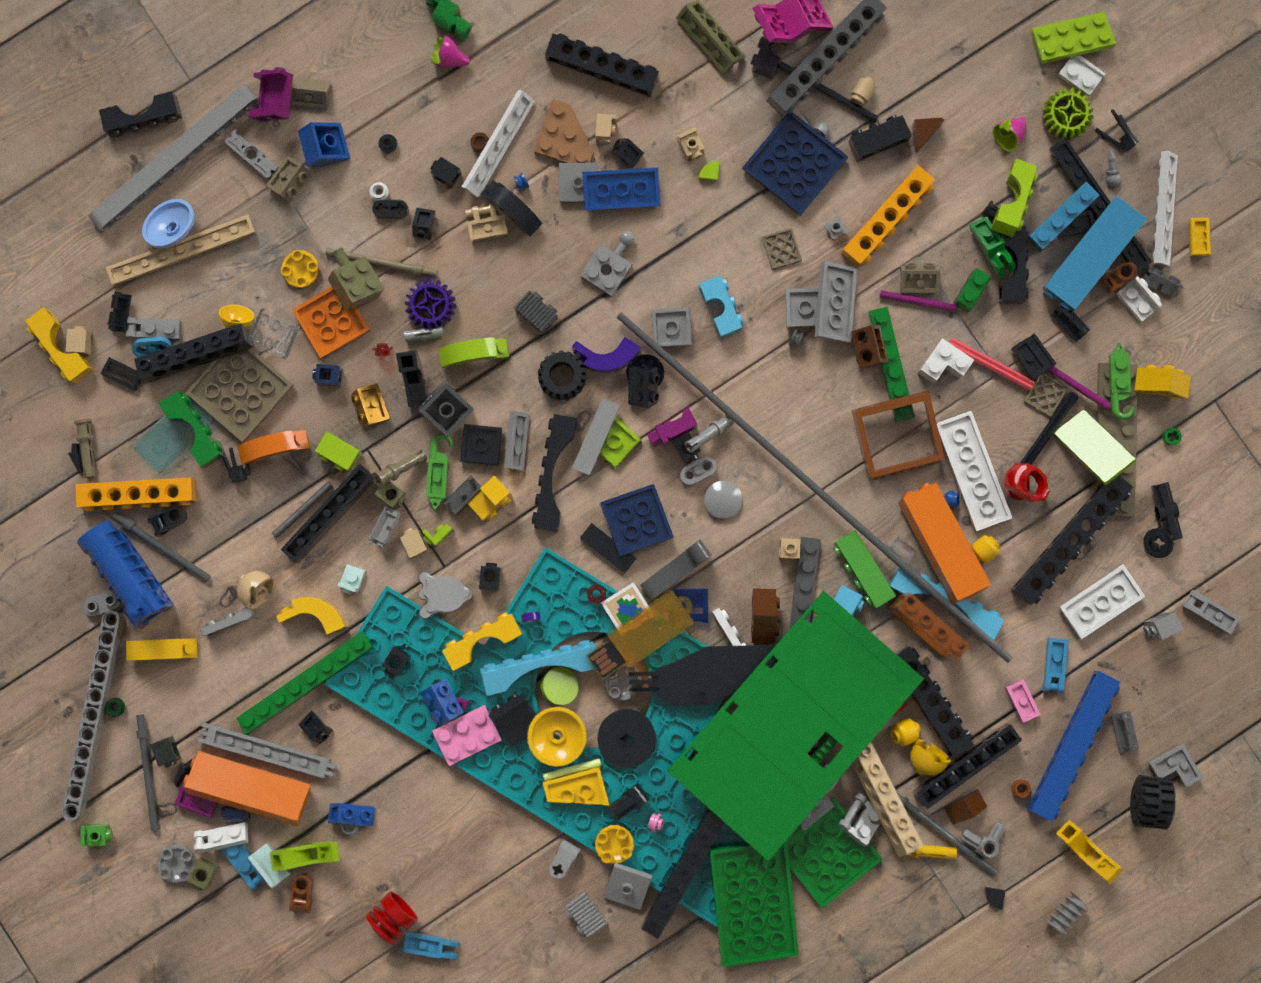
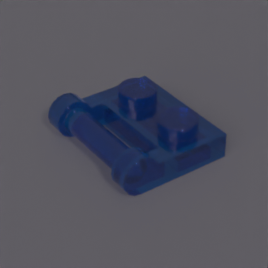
M708 588L669 589L670 623L696 621L708 623ZM675 608H702V614H675Z

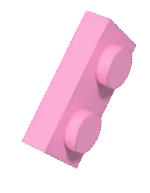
M1024 679L1005 687L1022 723L1041 715Z

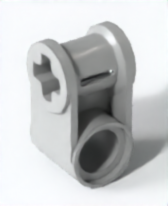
M563 840L549 867L550 875L556 879L564 877L570 865L573 864L580 848ZM562 865L563 873H554L555 868L553 866Z

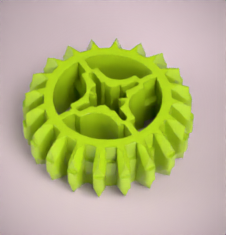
M1063 88L1062 92L1057 90L1055 95L1051 94L1048 97L1049 100L1045 101L1044 105L1046 107L1042 109V112L1045 114L1042 116V119L1047 120L1044 126L1051 127L1048 130L1050 133L1053 130L1056 132L1055 137L1061 134L1062 139L1066 138L1067 135L1069 139H1073L1074 135L1080 137L1081 132L1085 133L1087 127L1091 126L1090 120L1094 118V115L1090 113L1094 111V108L1089 107L1092 101H1085L1087 95L1080 96L1081 90L1074 93V88H1071L1068 93L1067 89ZM1067 101L1064 107L1055 108L1056 103ZM1067 109H1068L1069 114H1071V116H1070L1069 118H1068V116L1065 114V112H1066ZM1081 120L1079 125L1069 127L1071 121Z

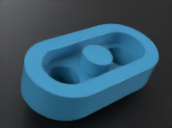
M165 337L141 338L134 342L132 352L136 357H141L171 347L172 345Z

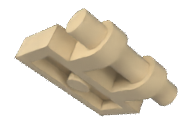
M492 203L489 206L480 208L475 206L472 209L465 210L467 218L474 216V221L467 222L471 242L508 235L505 215L497 216V212L501 210ZM491 213L490 218L480 219V215Z

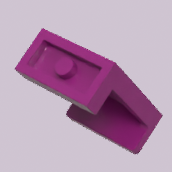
M275 67L274 70L262 69L261 72L253 73V77L260 80L258 109L249 110L248 117L259 122L289 119L293 74L286 72V69Z

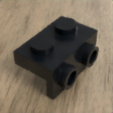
M632 366L629 368L628 405L650 408L657 404L659 399L658 382L660 379L658 367L646 369Z

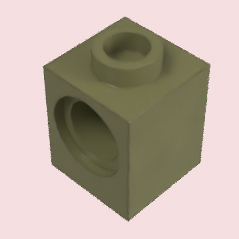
M390 481L385 483L384 487L378 488L374 493L394 509L397 506L401 507L406 500V493ZM390 490H395L397 493L396 498L393 500H389L387 497Z
M205 858L198 859L187 882L192 883L191 886L197 890L209 888L219 865ZM200 870L206 873V880L200 879Z

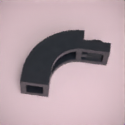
M493 180L481 192V195L505 213L529 237L543 224L522 200L500 182L497 183Z
M412 350L396 353L399 373H402L408 407L419 406L427 396L418 351Z

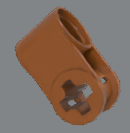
M1132 262L1123 263L1103 275L1099 281H1103L1108 289V294H1111L1137 274V266ZM1124 266H1129L1132 269L1130 276L1123 274Z
M307 873L298 875L292 883L289 903L290 911L305 910L306 913L311 911L313 879ZM299 879L306 881V888L299 886Z

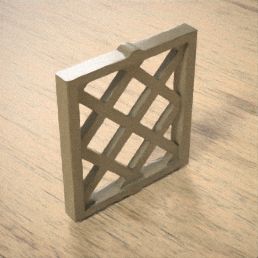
M792 228L762 236L772 269L802 261ZM789 233L786 239L780 236V234ZM790 235L792 236L793 242L788 240ZM776 236L774 242L767 240L768 237ZM778 238L784 241L782 247L775 244ZM767 243L772 245L770 249H768ZM786 243L793 245L790 251L784 248ZM774 246L780 249L777 255L771 252ZM794 248L796 249L797 255L792 253ZM782 251L788 253L786 259L780 257ZM771 255L776 257L774 262H772ZM790 255L797 258L796 260L788 261ZM777 259L784 261L783 264L775 265Z
M1043 373L1037 377L1033 388L1028 392L1024 402L1052 417L1068 387L1058 382L1055 378L1053 379ZM1043 377L1048 378L1051 382L1044 384ZM1039 379H1040L1042 385L1036 386V384L1038 383V381H1039ZM1054 384H1058L1062 389L1056 391ZM1052 385L1053 392L1047 393L1045 386ZM1043 387L1044 394L1038 395L1036 388ZM1034 390L1035 396L1029 397ZM1062 392L1058 399L1057 393ZM1054 394L1056 400L1049 402L1048 395ZM1045 396L1047 403L1040 404L1039 397ZM1036 398L1037 405L1031 403L1030 400ZM1056 403L1054 408L1051 410L1050 404ZM1047 405L1049 412L1044 411L1041 407Z

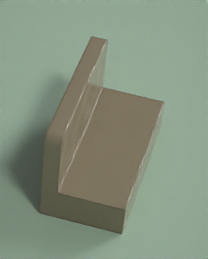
M294 77L290 104L327 109L329 106L328 91L331 87V81Z

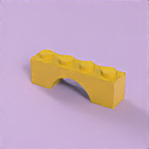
M43 307L25 320L29 325L27 327L28 331L32 336H37L40 340L38 342L39 346L45 352L48 351L51 355L49 357L50 361L56 367L59 366L62 370L60 374L67 382L70 381L76 384L94 371L83 355L78 352L65 354L58 348L56 334L61 325L50 310Z
M505 612L496 617L498 621L492 624L488 621L479 626L481 630L475 633L470 631L462 635L463 639L459 642L453 640L445 644L446 648L442 651L451 669L455 671L472 662V650L475 644L485 637H495L504 643H508L523 635L513 614L508 615Z

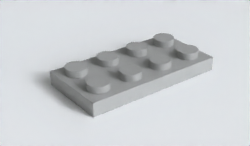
M827 261L821 262L815 337L846 344L851 343L857 268Z

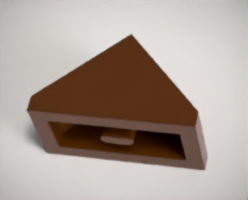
M942 117L914 120L912 130L914 151L916 153L920 151L944 122Z
M976 789L944 806V809L954 825L974 818L987 805L979 790Z

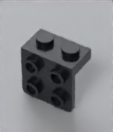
M517 692L507 698L508 703L502 706L499 703L490 709L492 713L488 715L492 722L496 723L511 746H514L528 736L529 726L537 715L524 694L518 695Z

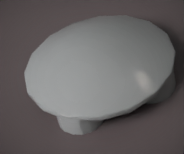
M718 481L707 489L704 503L712 516L727 519L739 511L742 505V495L735 484L728 481Z
M624 663L604 677L606 692L612 698L618 701H627L633 699L639 693L629 692V688L642 687V684H629V680H642L641 676H629V672H639L634 665Z
M180 844L170 845L163 849L157 860L160 878L172 883L187 881L196 864L193 852L188 847Z

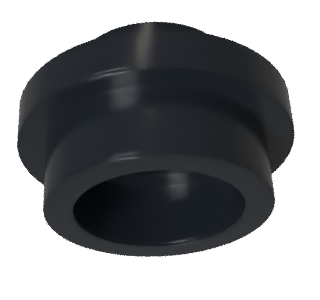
M385 134L379 139L378 145L384 153H392L396 150L398 143L393 135ZM387 140L391 141L389 146L384 145Z

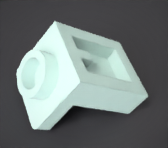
M347 564L341 581L338 582L337 586L342 587V592L351 595L352 592L358 593L366 571Z

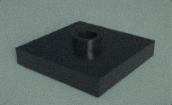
M464 424L460 462L499 466L502 428Z

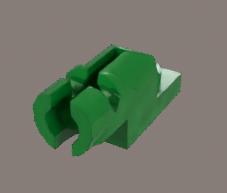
M425 0V3L430 7H436L431 16L436 26L449 34H453L455 31L456 37L462 41L467 39L472 26L471 23L460 16L461 11L457 4L450 0Z
M984 217L970 224V230L979 241L981 251L997 275L1004 277L1002 271L1004 268L1003 262H1005V267L1009 273H1012L1015 270V264L1006 250L1005 241L997 231L991 230L992 224L989 219Z

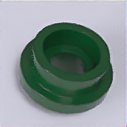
M120 698L108 700L105 706L107 714L111 717L121 716L125 711L124 701ZM114 704L119 706L117 711L113 709Z

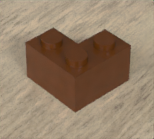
M753 588L751 643L775 644V636H779V624L777 622L781 620V611H777L780 608V597H776V589Z

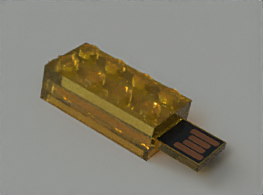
M668 590L608 632L607 635L610 639L586 655L602 679H605L626 663L630 668L694 624V621L689 616L692 610L691 601L685 596L676 597L672 590ZM682 601L686 604V608L681 604Z

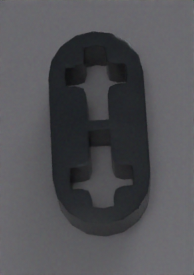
M378 200L374 202L372 211L380 219H402L408 215L409 207L403 200ZM380 205H383L385 209L389 210H383L382 214H380L379 211L376 209H379ZM399 205H402V207L405 208V210H402L400 214L397 210L392 209H397Z

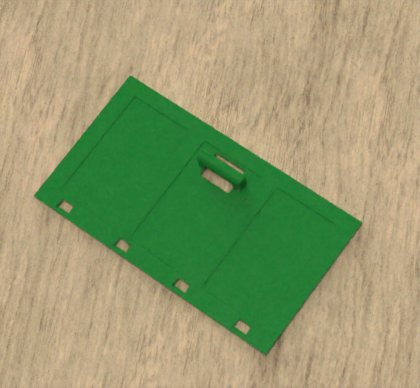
M822 591L667 771L769 861L924 678L831 596ZM813 611L817 616L809 623L805 619ZM774 656L778 661L770 669L766 664ZM734 702L738 707L730 715L726 710ZM827 732L829 735L813 754L809 756L807 754L808 751ZM837 743L841 744L843 748L826 768L821 767L819 764ZM694 748L698 753L690 761L686 756Z

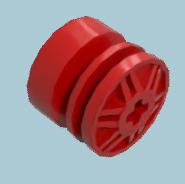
M389 891L380 900L384 909L374 906L372 908L373 912L370 911L365 916L372 929L386 942L394 945L398 941L397 937L401 938L404 935L401 927L409 930L418 921V917L399 895Z

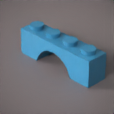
M1085 182L1029 236V240L1042 251L1100 195Z

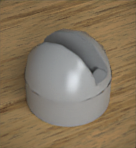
M824 122L817 124L814 128L825 138L830 132V127Z

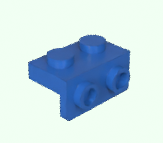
M446 679L420 692L423 702L427 705L432 714V719L437 723L438 727L463 714V710Z

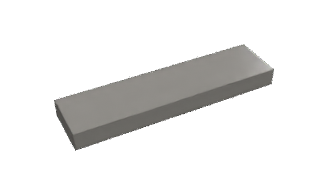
M602 398L572 469L590 476L620 405Z

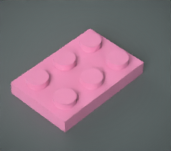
M486 705L432 731L449 766L502 740L494 722L488 716L490 714Z

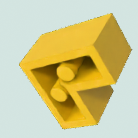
M1145 365V368H1137L1134 390L1142 394H1159L1168 398L1188 399L1191 376L1185 374L1184 370L1175 369L1171 365H1163V368Z
M493 476L480 488L481 491L468 502V505L483 521L486 519L490 521L497 515L496 510L499 507L504 508L512 501L510 499L512 495Z

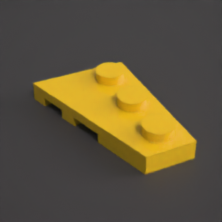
M600 767L543 782L548 802L609 805Z

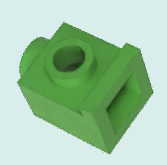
M86 824L81 826L80 846H106L110 844L113 835L110 824ZM94 832L98 834V839H94Z

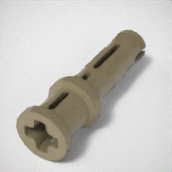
M92 419L74 421V424L77 426L78 436L76 440L80 444L84 478L96 477L92 449L94 435L91 434L90 426Z
M420 449L398 463L388 464L385 469L373 472L372 478L375 484L382 488L385 486V483L397 480L403 472L426 461L427 455Z

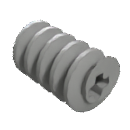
M1071 892L1073 898L1065 897L1068 904L1060 903L1063 910L1055 909L1057 916L1050 914L1052 922L1045 920L1055 931L1066 936L1068 933L1065 928L1073 929L1070 922L1077 924L1076 916L1084 917L1081 910L1089 911L1086 904L1073 892Z

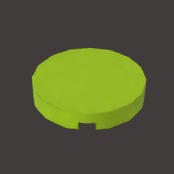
M555 667L544 674L540 687L546 701L561 706L569 704L575 699L578 694L579 684L577 677L571 670L565 667Z

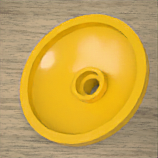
M551 707L541 711L532 720L528 729V744L530 750L539 761L550 766L567 765L576 760L582 753L586 744V729L580 717L573 711L563 707ZM555 732H559L561 734L560 739L554 738Z

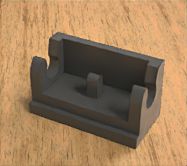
M470 475L444 501V504L458 516L468 506V502L481 491L480 488L482 486Z

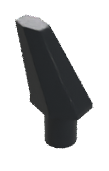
M72 443L71 452H68V455L77 471L83 473L81 453H79L80 444Z
M192 759L185 764L183 762L180 763L174 779V784L177 788L184 781L185 776L190 774L189 770L191 769Z

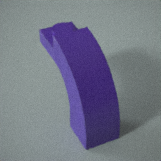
M624 337L619 346L608 354L594 353L577 341L573 344L572 350L574 351L573 354L578 356L579 359H586L583 363L585 368L595 372L610 373L626 367L638 355L641 347Z

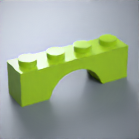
M1015 159L1005 183L1014 192L1015 202L1001 204L995 215L991 230L1013 237L1016 231L1021 230L1024 222L1021 220L1022 215L1025 216L1028 209L1026 201L1030 200L1033 190L1030 188L1031 185L1035 184L1038 177L1035 174L1037 166Z

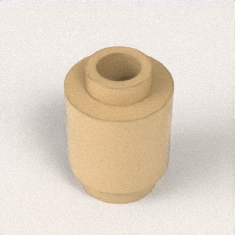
M867 76L865 78L861 77L851 92L850 100L860 106L867 103L876 89L875 81Z

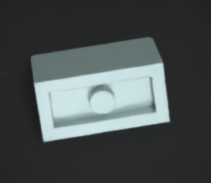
M267 842L255 853L251 854L248 859L268 885L273 888L290 875L291 872L289 869L272 871L269 852L274 850Z

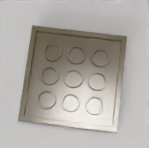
M248 349L213 361L185 393L244 443L294 385L253 349Z

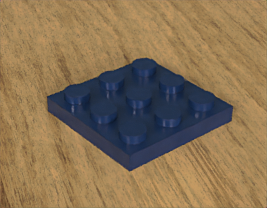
M654 484L600 502L619 557L674 538Z

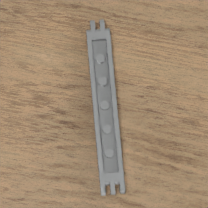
M201 723V726L208 728V730H199V734L205 735V739L197 737V742L321 778H326L327 775L335 776V772L328 771V769H337L338 765L332 764L329 758L209 723Z

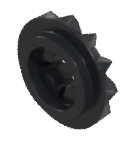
M1160 527L1149 530L1143 539L1145 550L1156 558L1167 557L1173 551L1175 543L1172 540L1173 536L1169 535L1167 530L1160 529ZM1158 538H1160V541L1163 542V543H1165V544H1162V545L1159 547V544H1158V543H1155V542H1153V541H1156V540H1158Z

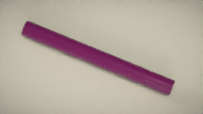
M883 290L880 291L879 298L952 312L955 311L956 304Z
M1055 366L1048 370V372L1105 410H1108L1111 404Z

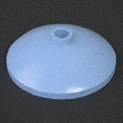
M172 199L161 203L146 217L142 228L143 238L150 246L155 248H166L179 243L189 234L195 220L194 209L188 202L181 199Z

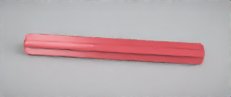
M955 338L950 339V344L974 359V362L1028 391L1033 388L1035 383L1033 380Z

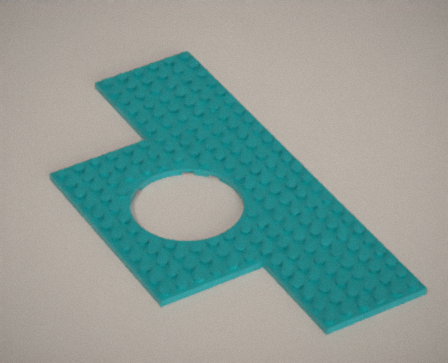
M545 547L506 610L508 615L513 614L523 635L508 643H504L495 637H490L485 645L477 642L472 650V662L453 671L442 650L446 648L445 644L456 640V642L462 640V635L465 633L436 615H432L426 620L420 617V610L423 607L386 586L356 633L357 635L364 631L374 648L328 679L325 685L445 759L432 732L439 727L432 719V714L423 702L420 692L443 679L447 680L456 697L470 701L466 709L463 710V714L447 723L486 705L489 714H491L490 709L499 703L502 706L508 703L507 698L516 692L518 695L524 694L538 715L540 710L536 698V681L540 667L520 676L505 692L486 696L480 669L491 663L495 665L502 664L507 659H522V656L527 654H533V656L541 654V651L552 650L563 640L585 632H603L623 639L640 654L648 668V672L662 668L707 647V645L656 614L621 636L601 602L618 591ZM539 612L541 621L522 623L521 615ZM393 646H397L412 655V658L401 676L395 675L391 677L384 672L385 668L382 667V664ZM394 657L391 661V665L394 668H398L401 664L400 659ZM651 691L650 705L645 716L650 720L655 730V747L645 762L631 768L615 766L603 757L599 748L584 747L576 760L567 765H547L539 761L530 750L528 736L514 746H511L495 722L494 724L502 740L454 763V765L595 852V840L603 828L610 825H619L626 828L631 833L634 848L630 858L619 864L652 875L649 885L660 892L708 809L704 803L667 770L714 717L724 698L710 705L670 706ZM554 733L555 739L561 738L556 733ZM628 736L622 741H625V744H629L632 736ZM694 748L688 753L686 758H689ZM600 759V771L609 805L625 795L624 793L637 783L640 784L650 800L617 820L610 811L609 805L548 802L543 782H545L543 773ZM653 814H662V819H664L663 827L660 831L657 830L656 833H653L651 829H648L650 818ZM724 823L710 849L748 843ZM708 851L679 904L717 927Z

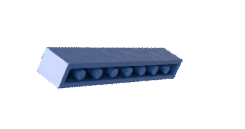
M1094 671L1027 810L1051 822L1058 817L1060 813L1059 806L1062 801L1064 802L1069 794L1067 790L1070 784L1075 782L1079 766L1081 767L1086 760L1084 755L1087 749L1093 746L1095 741L1093 737L1096 731L1098 732L1103 725L1101 720L1104 714H1108L1112 706L1110 702L1113 697L1117 696L1120 690V681L1100 671Z

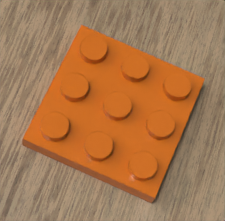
M332 287L292 309L321 360L371 331L357 307L346 312Z

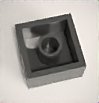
M445 380L418 406L419 412L447 437L474 410L472 405Z

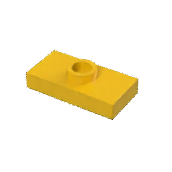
M1209 218L1188 219L1190 257L1210 256Z

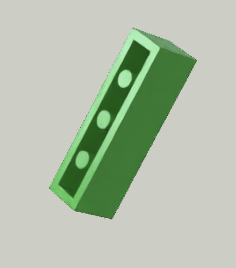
M856 530L834 542V551L839 558L843 557L846 562L843 564L849 574L852 573L856 579L854 583L859 591L862 589L865 593L864 600L869 607L878 608L896 597Z

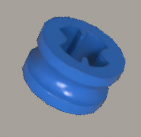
M522 172L518 177L514 176V180L521 192L524 188H530Z

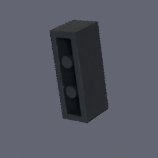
M894 115L887 118L886 122L882 124L877 122L870 125L868 130L863 132L862 130L855 131L851 134L852 136L848 142L856 161L859 162L909 141L912 135L903 115L899 117Z

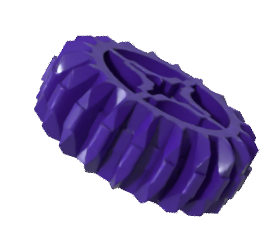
M430 279L429 284H427L426 280H422L423 286L416 283L415 285L418 289L410 288L413 295H406L411 300L405 302V305L409 306V308L405 309L406 313H411L408 318L410 320L415 319L413 322L415 326L420 323V328H423L426 324L427 329H431L432 325L438 328L439 323L445 327L444 320L451 321L448 315H455V312L450 310L451 308H456V304L451 303L456 300L455 296H450L453 291L451 289L447 290V284L441 286L440 280L435 285L433 279ZM430 291H437L445 298H433ZM424 293V300L416 305L417 299ZM428 297L430 298V300H431L433 303L435 302V304L432 305V307H433V308H432V311H431V309H429V307H428V305H429V299H428ZM446 304L442 314L437 317V309ZM417 311L429 312L431 319L422 318L417 314Z

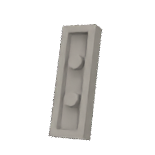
M510 411L504 464L506 469L524 471L529 414Z

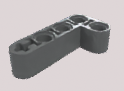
M700 539L640 586L652 601L712 554Z

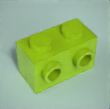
M327 431L315 450L319 453L318 458L327 463L329 460L336 463L334 467L342 472H345V470L351 472L362 454L360 450Z

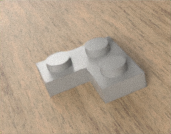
M1183 743L1148 762L1156 777L1164 778L1175 771L1184 787H1188L1203 778Z

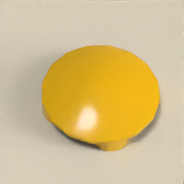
M294 250L285 257L280 272L289 285L295 288H305L316 280L319 274V265L312 254L306 251Z
M610 825L598 833L595 840V849L603 862L619 864L626 861L632 855L634 841L631 833L626 828L619 825Z

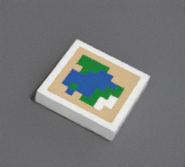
M634 582L601 602L621 636L654 616Z

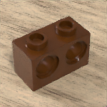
M870 325L851 331L852 344L857 354L856 361L860 368H871L888 363L880 325ZM866 334L868 336L867 342L864 340ZM870 352L872 353L871 361L869 360Z

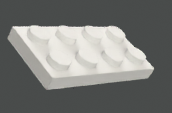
M1122 564L1058 608L1079 639H1083L1143 599L1145 595L1124 564Z

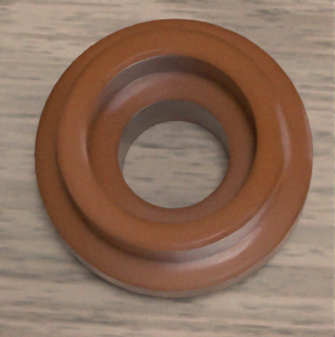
M1018 779L1012 784L1011 791L1016 798L1025 799L1031 793V786L1026 780ZM1020 785L1024 787V791L1021 793L1018 792Z

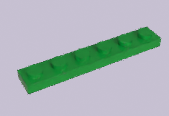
M888 307L871 310L868 312L871 325H880L887 353L888 363L881 364L889 399L907 396L909 391ZM912 404L892 409L895 422L915 417Z

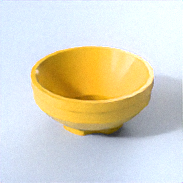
M225 305L220 308L218 314L219 321L226 328L240 323L248 328L254 320V313L249 308L241 305Z

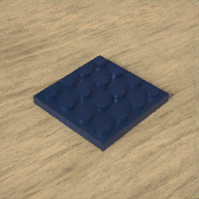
M791 112L785 115L742 167V170L801 216L849 157Z

